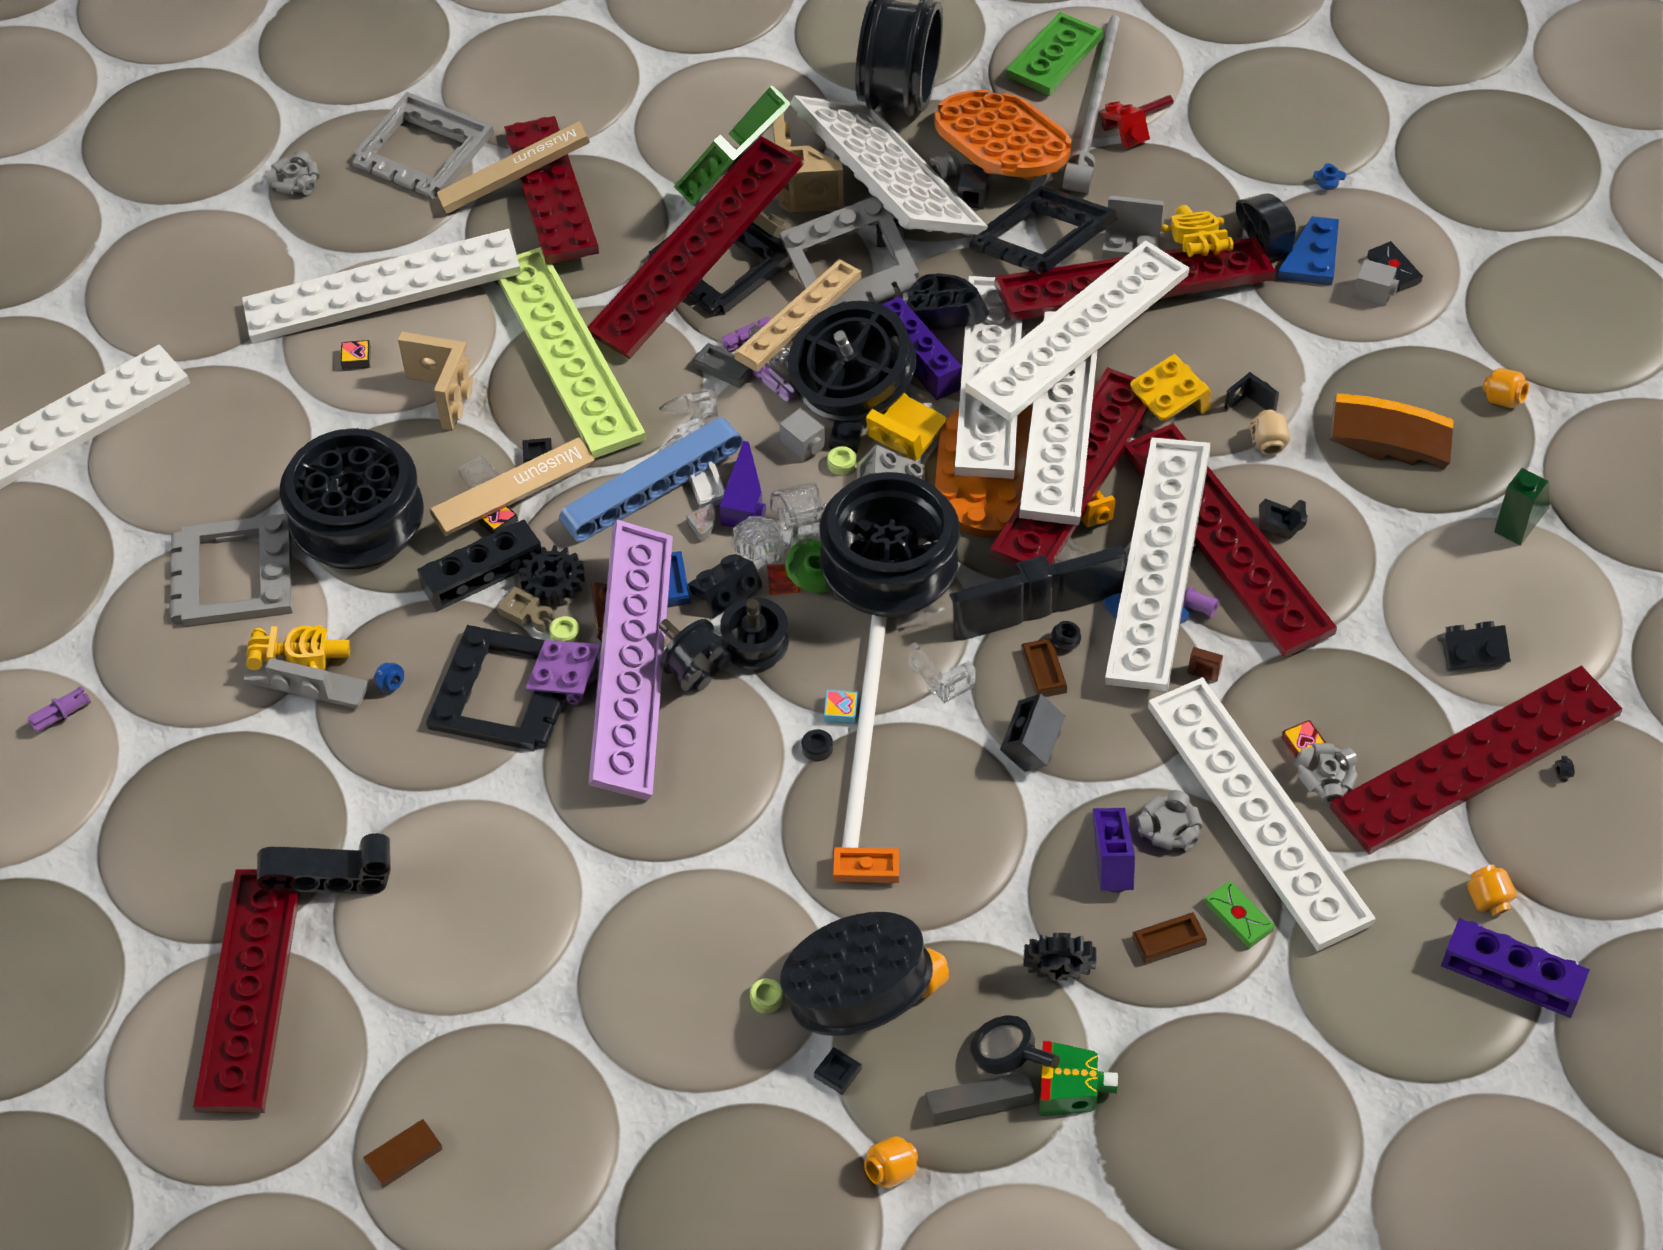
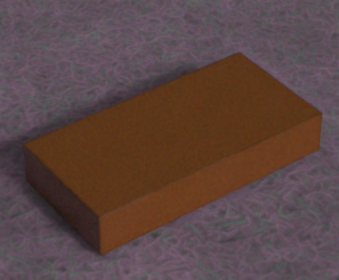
M1051 638L1022 643L1021 652L1035 694L1049 697L1067 693V684Z
M1194 912L1132 933V939L1145 965L1204 946L1207 943V937Z
M422 1119L363 1158L382 1188L443 1150L427 1123Z

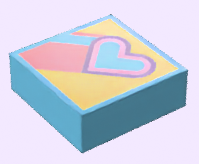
M827 690L824 722L855 724L858 692Z

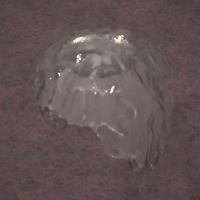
M748 516L746 520H743L733 528L732 545L735 551L740 553L741 557L747 556L748 559L753 561L761 559L767 564L782 560L785 553L784 534L781 532L780 524L775 523L773 519H766L762 516Z

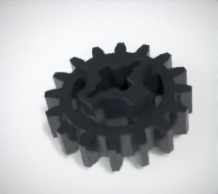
M553 545L551 551L541 547L540 554L531 552V560L524 559L522 561L523 568L519 569L521 588L527 593L535 595V597L540 599V602L546 599L547 604L551 606L553 600L557 599L560 604H563V597L567 596L573 599V590H582L581 582H585L583 561H579L577 553L569 555L567 547L561 552L558 551L556 545Z
M1060 932L1058 934L1053 933L1052 937L1042 934L1039 940L1030 939L1029 944L1024 945L1023 966L1028 967L1029 973L1037 972V977L1039 978L1047 975L1049 980L1067 981L1068 977L1072 976L1079 979L1080 974L1089 975L1091 969H1096L1097 948L1092 947V941L1083 942V936L1071 938V933Z

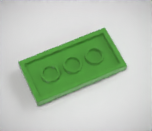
M1059 12L1006 68V77L1050 96L1103 38V30Z

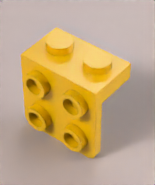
M1175 353L1130 383L1131 390L1161 421L1170 419L1191 404L1201 415L1211 409V391L1209 387Z
M902 395L884 415L872 409L866 416L870 438L904 454L916 462L946 425V417L906 395Z

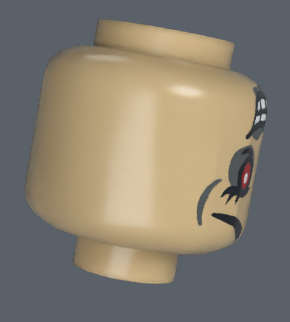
M1264 410L1250 423L1253 446L1263 454L1275 455L1281 453L1289 444L1288 423L1284 415L1276 413L1274 410Z

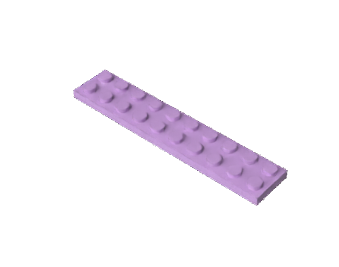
M617 520L612 529L588 785L648 801L653 794L662 680L660 661L664 653L665 634L658 626L667 617L673 536Z

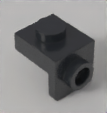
M1266 498L1259 504V528L1291 539L1307 523L1306 502L1303 500H1298L1291 508Z

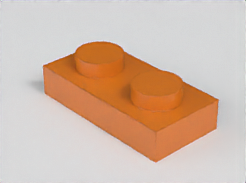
M834 847L833 882L899 883V848Z

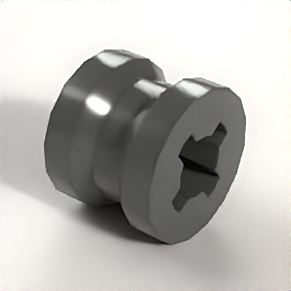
M949 151L941 158L936 156L930 159V167L944 182L948 177L955 178L961 175V166L954 152Z

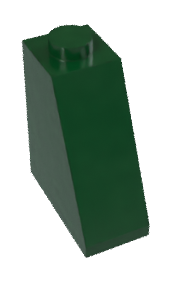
M1521 468L1507 486L1494 532L1521 546L1549 509V481Z

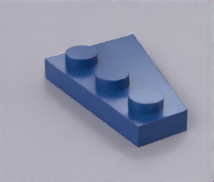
M1312 216L1294 244L1292 252L1288 254L1280 267L1277 279L1332 285L1339 219Z

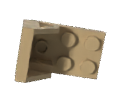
M783 113L773 124L774 143L801 157L804 165L778 193L779 206L790 213L840 210L844 208L842 163L810 146L791 147V139H786V137H790L789 121H784Z

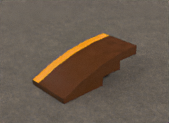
M1337 393L1334 396L1329 440L1379 461L1386 455H1389L1410 465H1413L1420 459L1445 469L1451 461L1454 420L1426 409L1396 401Z

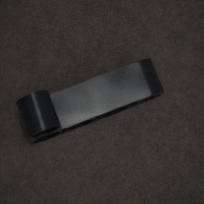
M372 833L362 837L358 850L272 846L262 848L257 853V885L266 890L375 894L385 890L391 871L390 838L380 833Z

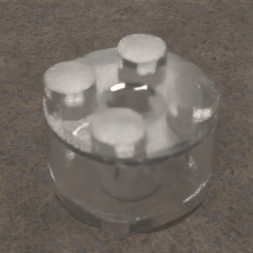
M815 481L780 489L771 494V513L776 512L778 521L773 522V525L784 547L792 548L796 543H799L798 545L805 544L810 540L820 541V519L827 504H822L819 488Z

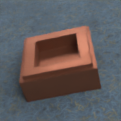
M1193 647L1190 654L1188 673L1217 682L1221 673L1223 655Z

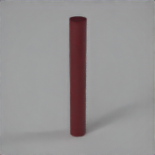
M1167 95L1137 108L1144 109L1146 116L1173 105L1174 100L1171 95ZM1109 119L1102 121L1104 131L1118 127L1117 121Z

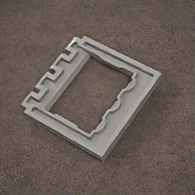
M406 92L353 153L355 158L352 164L353 167L368 173L372 172L375 176L390 182L393 181L395 184L412 191L415 189L417 193L434 198L438 191L453 183L494 134L493 125ZM404 120L463 143L445 161L443 168L435 177L376 154Z
M873 196L780 232V239L805 290L817 279L811 264L804 252L808 251L809 247L816 244H827L832 242L833 238L842 234L850 235L858 232L860 227L868 224L872 226L879 225L883 233L882 238L892 258L896 260L898 265L858 280L831 306L849 301H869V297L872 298L873 302L877 303L895 296L894 287H897L899 293L911 290L916 279L919 278V271L890 212L883 207L884 204L877 197Z
M286 514L182 526V531L171 534L172 622H182L184 627L293 613L291 534ZM259 536L260 598L200 605V543L215 541L220 543Z

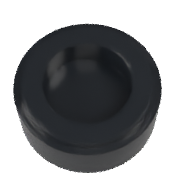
M814 729L808 731L802 738V753L811 761H823L830 757L833 752V739L824 730Z

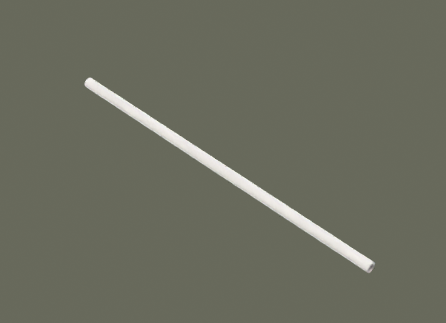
M872 615L842 847L858 848L887 621V617Z

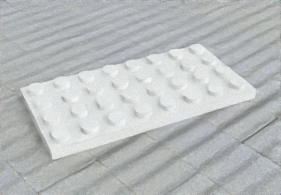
M793 96L790 103L797 112V116L810 125L811 131L826 142L825 146L840 157V162L854 172L855 178L869 188L870 194L877 197L884 204L883 207L899 220L898 223L903 228L913 230V228L923 229L928 232L933 230L943 231L947 234L955 232L967 236L971 234L977 235L987 229L988 226L875 110L868 109L866 105Z

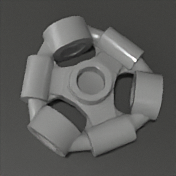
M302 150L296 151L294 156L290 158L283 157L271 165V170L265 171L269 189L275 188L279 193L294 195L295 192L311 195L316 190V180L320 177L317 163L311 161V156ZM282 173L284 175L283 182H278L276 174Z
M1313 743L1312 747H1302L1293 765L1298 768L1300 772L1298 777L1311 793L1315 792L1321 796L1322 802L1325 804H1331V801L1338 797H1344V794L1353 790L1358 778V773L1355 772V766L1358 764L1355 752L1348 747L1343 749L1336 748L1333 743ZM1315 756L1318 759L1317 767L1315 770L1310 771L1306 768L1312 757ZM1321 782H1335L1321 787Z
M1172 790L1169 792V795L1164 797L1156 796L1142 807V814L1136 817L1139 837H1146L1152 841V845L1171 851L1172 848H1183L1185 851H1189L1196 846L1201 838L1199 829L1203 825L1198 808L1193 807L1189 802V796L1179 790ZM1151 817L1156 818L1160 831L1153 833ZM1188 827L1179 835L1177 840L1174 838V835H1176L1179 830Z

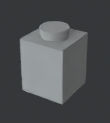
M1364 259L1357 276L1353 297L1386 306L1389 296H1395L1399 280L1395 279L1397 268Z
M801 408L779 423L780 442L803 461L812 455L818 454L825 446L824 426Z

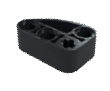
M1265 193L1236 201V214L1249 238H1257L1269 260L1288 256L1292 252L1296 234L1295 220L1288 207L1278 197Z
M936 273L920 277L914 283L906 303L929 330L977 325L989 316V310L978 289L966 279L951 274Z

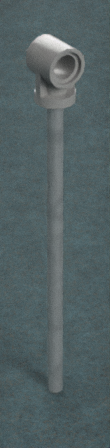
M1112 15L1109 18L1080 148L1071 153L1062 189L1089 194L1095 165L1094 156L1089 151L1120 19L1117 15Z

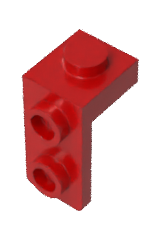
M1120 101L1106 104L1105 109L1099 110L1098 117L1117 121L1123 147L1129 148L1150 140L1144 109L1133 107L1132 104L1124 105Z

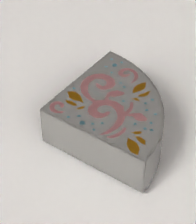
M712 503L686 515L687 523L701 541L711 535L716 522L715 508Z

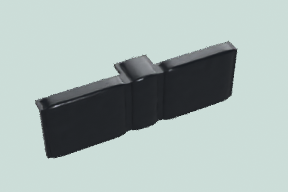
M1119 545L1052 565L1049 564L1045 555L1017 562L1016 566L1020 574L950 593L949 596L953 602V637L955 640L974 638L1018 625L1028 619H1040L1052 614V612L1068 611L1103 601L1107 597L1122 593L1126 572V552Z

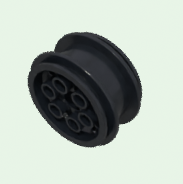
M896 0L868 1L859 36L855 70L856 96L858 101L866 102L868 109L875 110L881 99L903 102L905 113L909 116H913L917 109L921 111L926 110L933 93L941 53L943 35V8L941 2L919 0L918 4Z
M359 428L340 429L312 439L293 456L284 470L280 482V500L288 516L289 531L295 544L310 558L339 569L368 568L393 558L415 536L424 514L423 497L417 485V471L412 457L399 443L372 430Z
M897 472L866 475L852 481L836 493L822 513L819 535L822 545L820 550V568L823 578L837 597L856 610L882 617L909 615L937 601L952 585L957 574L959 562L957 549L960 540L959 518L951 502L927 481L916 476ZM899 559L896 562L889 563L890 560Z

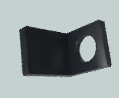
M1251 372L1227 390L1224 407L1227 411L1246 396L1265 410H1274L1275 412L1277 410L1279 392ZM1241 388L1237 396L1233 398L1236 391Z

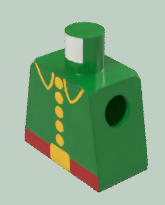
M1043 1041L1042 1050L1058 1055L1060 1063L1055 1069L1041 1065L1039 1116L1092 1112L1095 1110L1097 1092L1117 1094L1118 1073L1098 1071V1053L1065 1044Z

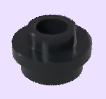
M1062 621L1055 625L1051 631L1052 642L1061 649H1075L1081 642L1080 629L1071 621Z

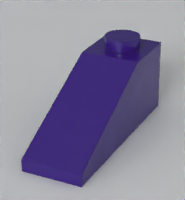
M743 441L719 506L722 526L755 532L759 520L763 521L765 518L766 504L762 503V490L750 444L748 441Z
M1093 808L1097 869L1101 891L1119 893L1124 890H1134L1135 853L1125 808Z

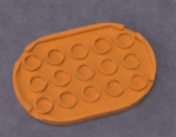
M989 90L959 92L943 99L938 104V109L935 112L934 126L938 134L969 160L983 168L984 172L988 174H1000L1033 180L1037 176L1058 172L1070 157L1071 140L1067 132L1032 104L1015 95L1004 92L1002 96L997 93H989Z
M1029 405L1017 415L1014 479L954 475L959 408L953 411L946 419V425L940 431L935 487L953 505L959 518L960 530L980 537L997 538L1020 503L1032 406Z

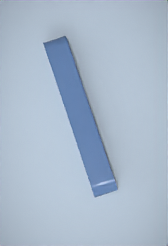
M717 418L570 503L560 512L559 521L576 541H585L610 527L617 520L627 517L688 481L690 475L694 474L696 476L710 468L708 463L713 462V464H717L734 454L741 447L743 438L725 418Z

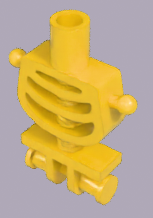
M1181 205L1176 209L1175 215L1171 216V225L1163 224L1161 226L1162 232L1171 231L1173 240L1182 244L1183 252H1187L1189 257L1195 254L1207 256L1209 250L1214 255L1220 254V251H1233V240L1231 237H1228V231L1226 229L1219 230V225L1224 223V219L1222 217L1217 218L1209 211L1193 213L1187 205Z
M315 625L314 627H295L287 634L285 643H280L277 626H271L270 636H267L266 631L262 628L253 629L246 650V666L250 670H259L262 667V662L268 663L270 658L276 659L277 655H285L286 662L324 670L326 658H350V640H328L327 628Z

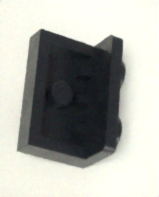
M732 554L724 557L720 564L712 569L700 572L696 579L688 583L691 593L706 600L712 614L718 616L733 603L745 599L762 588L763 584L752 560Z
M1494 621L1476 623V629L1465 630L1464 625L1445 627L1446 632L1437 635L1438 641H1443L1447 670L1511 662L1506 626H1495Z

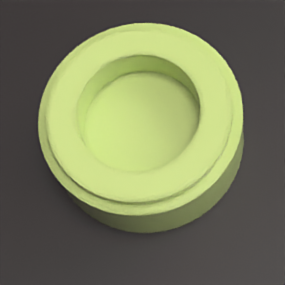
M848 447L833 448L827 455L828 469L836 475L851 473L856 467L855 452Z
M558 617L549 626L552 641L577 642L580 638L579 624L572 617Z
M764 978L752 985L750 989V1002L756 1011L764 1014L773 1013L783 1004V990L776 980Z

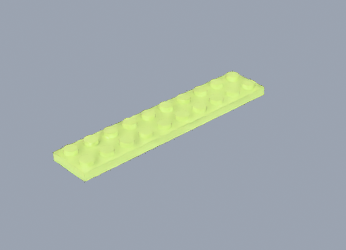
M541 247L518 254L517 258L522 274L499 279L498 282L592 457L597 458L645 441L646 433L554 266L552 264L546 265Z

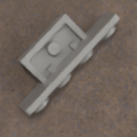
M270 658L268 663L262 662V667L259 670H250L248 668L244 675V681L247 684L352 708L360 706L369 687L367 680Z

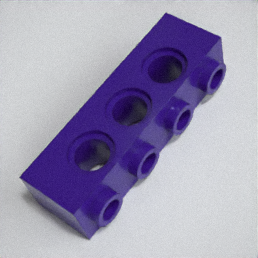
M901 297L882 304L894 311L903 321L916 351L914 375L937 401L959 391L962 366Z
M1461 918L1458 919L1441 967L1569 1018L1573 1015L1590 969L1581 966L1576 961L1565 960L1548 953L1543 948L1529 946L1515 940L1510 935L1496 933L1484 928L1477 922L1466 921ZM1478 950H1483V951L1487 952L1488 954H1483V953L1479 952ZM1511 963H1516L1521 967H1515ZM1544 976L1551 977L1553 980H1548Z

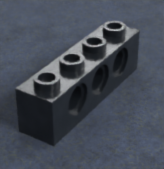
M523 519L418 568L417 572L421 588L438 612L518 574L519 569L523 568L522 561L524 559L531 560V552L541 553V542Z

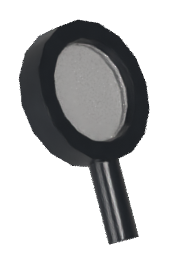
M1005 1015L993 1018L984 1023L975 1032L970 1043V1052L978 1067L986 1073H1008L1022 1066L1027 1060L1054 1069L1060 1063L1058 1055L1035 1048V1036L1027 1021L1019 1016Z

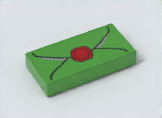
M1228 881L1205 897L1204 904L1249 949L1274 931L1275 925L1231 881Z

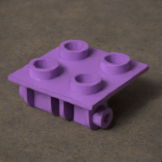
M545 640L527 683L526 690L563 693L566 695L569 704L578 705L579 702L583 701L585 689L592 678V671L598 662L601 644Z

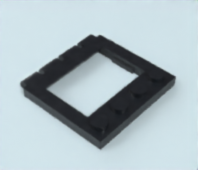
M1041 185L988 223L986 230L977 235L973 234L969 247L977 252L1039 274L1044 270L1049 271L1097 234L1106 230L1118 218L1114 209ZM1033 211L1078 226V228L1066 234L1043 254L998 238Z
M753 222L734 244L758 260L760 264L735 281L733 286L722 294L701 279L687 295V297L699 303L702 308L713 316L720 312L726 314L791 262L783 243ZM667 238L663 240L660 244H658L656 247H654L651 251H649V258L667 240Z
M467 625L426 721L427 728L532 751L535 750L536 746L547 747L554 730L553 725L556 724L564 704L563 700L566 699V695L563 693L534 691L520 728L461 716L489 649L506 652L507 655L535 660L538 658L545 640Z

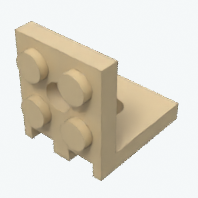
M401 331L398 343L406 378L437 383L434 394L442 429L453 431L457 420L462 418L465 400L469 399L472 394L474 379L468 373L471 363L470 358L465 357L467 342Z

